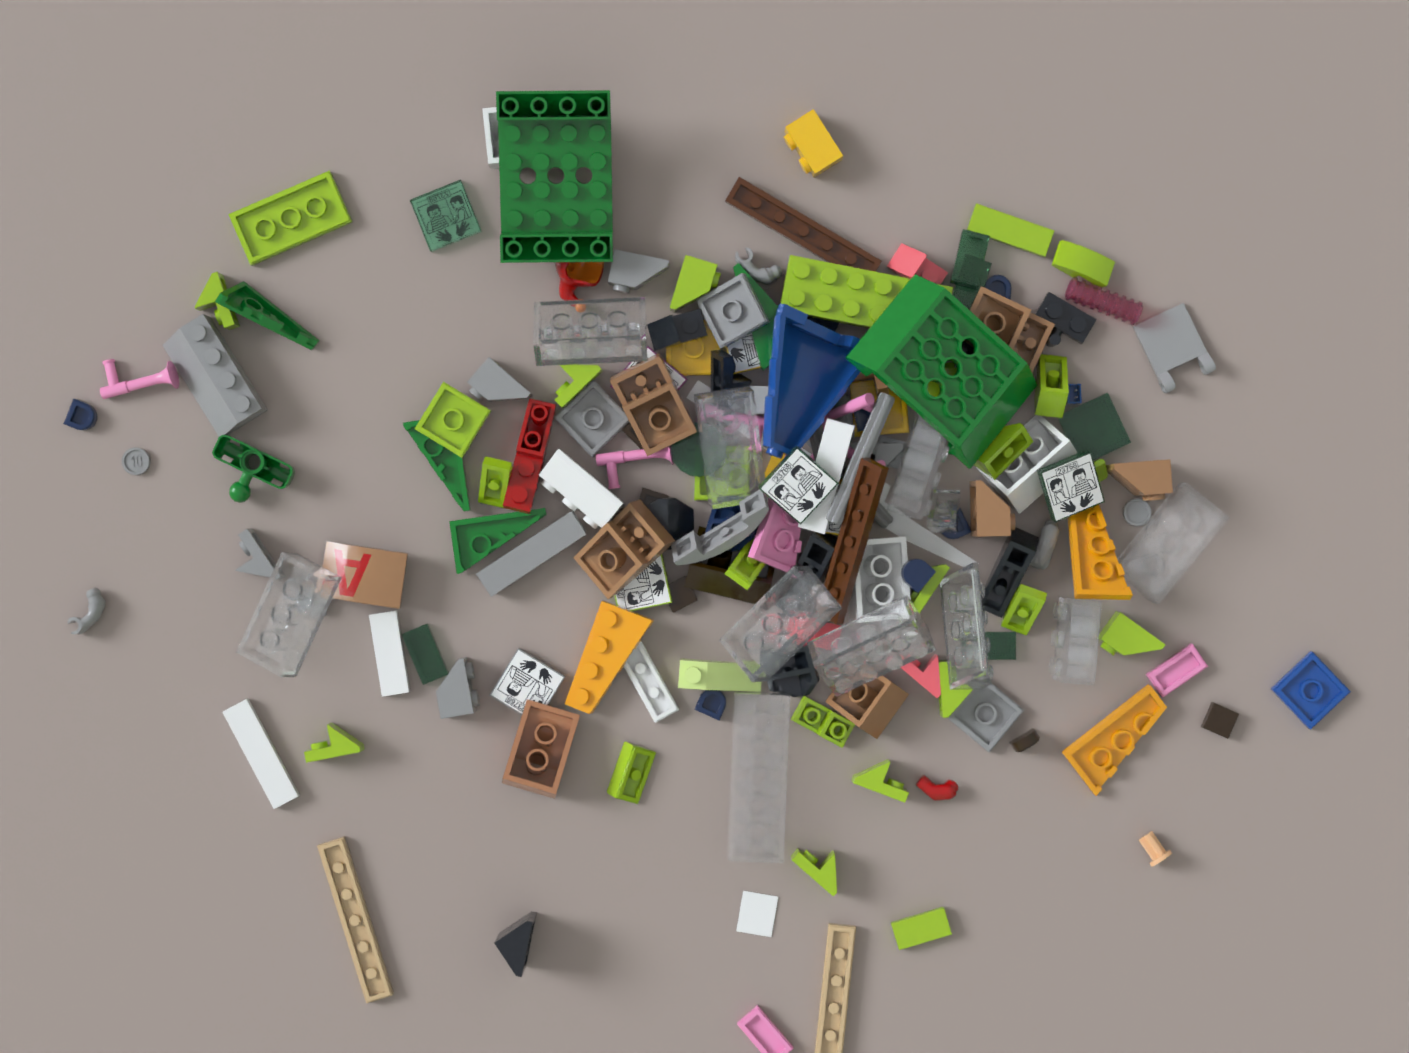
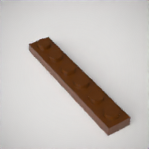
M741 177L737 179L725 200L727 204L826 262L874 272L877 271L882 262L880 259Z
M861 458L816 611L818 615L836 625L844 623L889 470L888 467L870 458Z

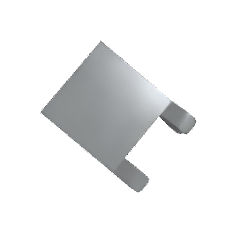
M1184 303L1133 326L1164 393H1168L1176 387L1174 380L1168 372L1173 368L1197 358L1204 375L1212 373L1216 369V365L1208 354Z

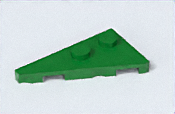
M737 263L733 267L735 277L741 273L746 274L770 323L752 332L751 336L760 361V368L764 371L769 366V360L771 359L774 318L778 306L745 269Z
M244 281L221 292L215 300L219 305L310 350H313L320 341Z
M420 420L403 422V427L413 438L417 447L427 458L429 464L448 488L457 504L460 505L464 512L471 511L463 458L415 430Z
M546 508L533 509L530 514L512 512L449 521L456 573H463L546 516Z

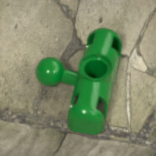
M221 435L212 451L214 458L242 471L239 481L233 483L229 489L231 499L238 503L249 499L251 495L249 484L252 477L278 489H285L291 484L295 475V469L290 464L229 435ZM231 439L240 443V446L231 443ZM256 454L259 456L261 463L257 469L253 470L249 466V459ZM223 455L233 458L232 462H227L221 458ZM280 463L288 466L290 469L288 470L281 467ZM274 478L282 482L283 484L281 486H277L271 483V481Z

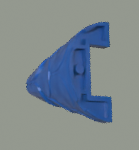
M786 304L778 305L774 318L771 359L769 360L768 395L765 396L763 446L767 448L766 453L782 459L783 454L791 456L797 449L800 450L825 421L824 417L847 392V388L860 373L845 358L859 342V338L841 335L807 319L808 314Z

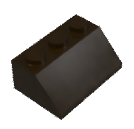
M699 526L697 534L702 536L706 533V528ZM741 549L734 552L725 551L712 558L690 564L684 587L765 606L775 568L765 564L752 585L746 590L725 575V572Z

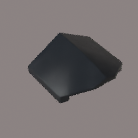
M658 498L646 506L675 541L694 530V509L678 499Z
M811 644L793 645L760 655L769 690L772 692H779L792 697L809 695L820 681Z

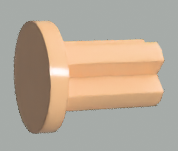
M1153 831L1139 839V842L1152 859L1149 863L1151 867L1172 854L1171 850L1166 851Z

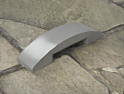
M759 489L740 501L741 512L702 536H699L693 530L671 545L674 563L679 566L700 562L717 556L744 540L758 527L769 511L766 493Z

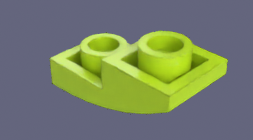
M1064 240L1059 241L1052 262L1053 267L1072 278L1081 276L1099 288L1108 285L1115 264L1113 260L1093 250Z
M805 695L791 717L792 721L843 748L855 726L847 718Z

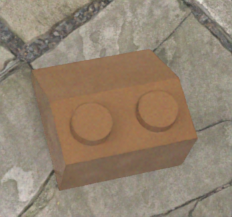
M1170 459L1106 465L1109 475L1134 496L1142 495L1143 501L1165 499L1166 493H1173Z
M982 480L969 481L971 536H1011V530H1015L1016 522L1015 514L1010 513V507Z
M857 657L825 702L860 729L878 739L909 694Z

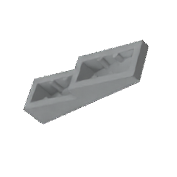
M571 511L476 573V575L492 597L588 533L574 511Z

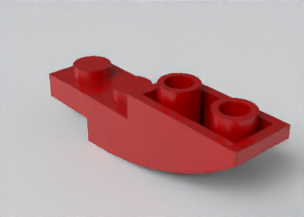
M529 398L503 508L527 514L531 513L541 477L539 474L543 469L556 404Z

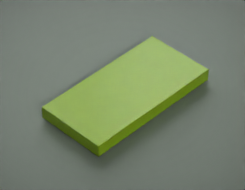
M330 170L228 214L251 266L353 222Z

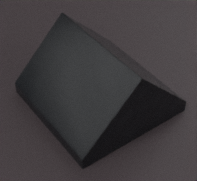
M531 911L501 931L494 942L514 974L518 977H522L527 965L537 912Z

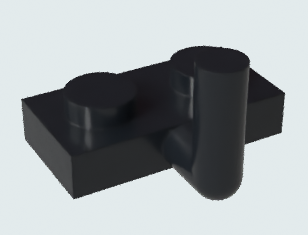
M1050 292L1046 294L1035 315L1055 324L1046 342L1048 347L1058 345L1061 342L1062 333L1083 344L1097 320Z

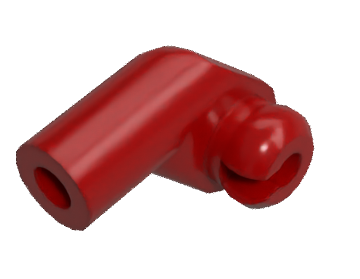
M923 775L916 783L918 788L935 801L951 800L958 791V784L953 780L936 785Z

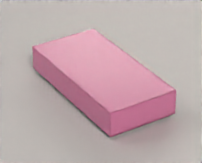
M1190 643L1145 675L1160 697L1163 698L1207 668L1208 665L1195 646Z
M759 1005L755 1006L737 1022L740 1029L761 1053H789L794 1049V1046Z

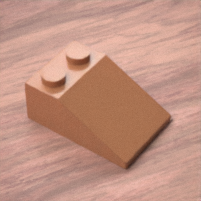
M527 699L502 783L555 799L580 715Z

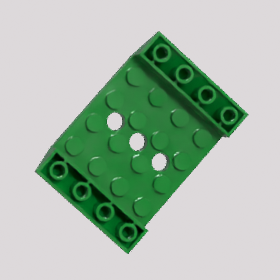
M610 90L496 91L501 210L500 263L613 262ZM527 167L532 168L536 173L535 181L530 184L524 183L520 178L521 170ZM558 167L564 172V179L560 183H553L549 180L548 172L551 168ZM581 167H587L592 172V179L587 183H581L576 178V171Z
M916 274L912 276L845 357L865 376L873 373L953 445L949 451L968 469L972 468L1037 387L1031 369L1022 357L946 288ZM964 340H969L973 344L974 350L971 355L964 353L962 350V342ZM946 361L955 363L957 371L954 376L947 374L945 371ZM930 381L937 383L940 388L937 397L930 395L927 390Z

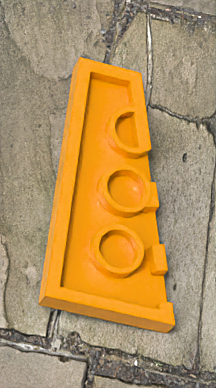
M1099 503L1068 516L1075 599L1131 600L1133 594L1130 586L1127 587L1124 578L1125 573L1122 565L1117 560L1116 548L1113 540L1109 538L1107 533V524Z
M601 601L565 705L592 714L654 620L607 601Z
M1147 684L1064 749L1062 754L1091 792L1097 796L1102 790V785L1109 777L1111 778L1118 770V765L1126 755H1130L1137 741L1142 735H1146L1167 706L1152 686Z

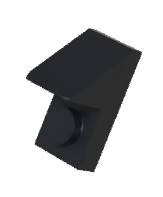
M700 308L676 316L669 315L647 324L654 351L708 336Z
M723 350L711 351V405L721 411H728L749 387L752 380L742 374H734L736 365L732 355Z

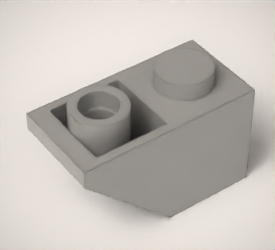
M467 657L457 660L436 691L441 719L472 714L476 712V706H480L477 689L473 690L471 679L475 678L472 662H467Z

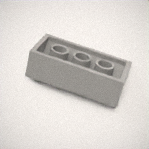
M200 315L179 328L163 344L167 354L219 437L221 435H229L268 411L210 316Z

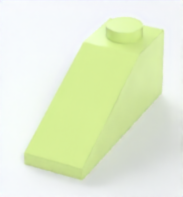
M680 658L678 688L761 692L763 664Z

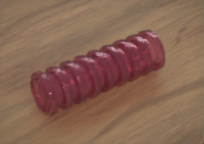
M1073 277L1070 280L1065 292V300L1069 301L1072 299L1075 304L1080 302L1083 307L1088 305L1091 310L1096 308L1098 313L1104 311L1106 316L1112 314L1114 319L1122 318V322L1130 321L1132 326L1138 322L1143 310L1142 302L1135 303V300L1132 298L1127 300L1124 295L1119 297L1117 292L1111 294L1109 289L1104 291L1101 286L1096 288L1093 283L1088 285L1085 280L1078 281L1077 277Z

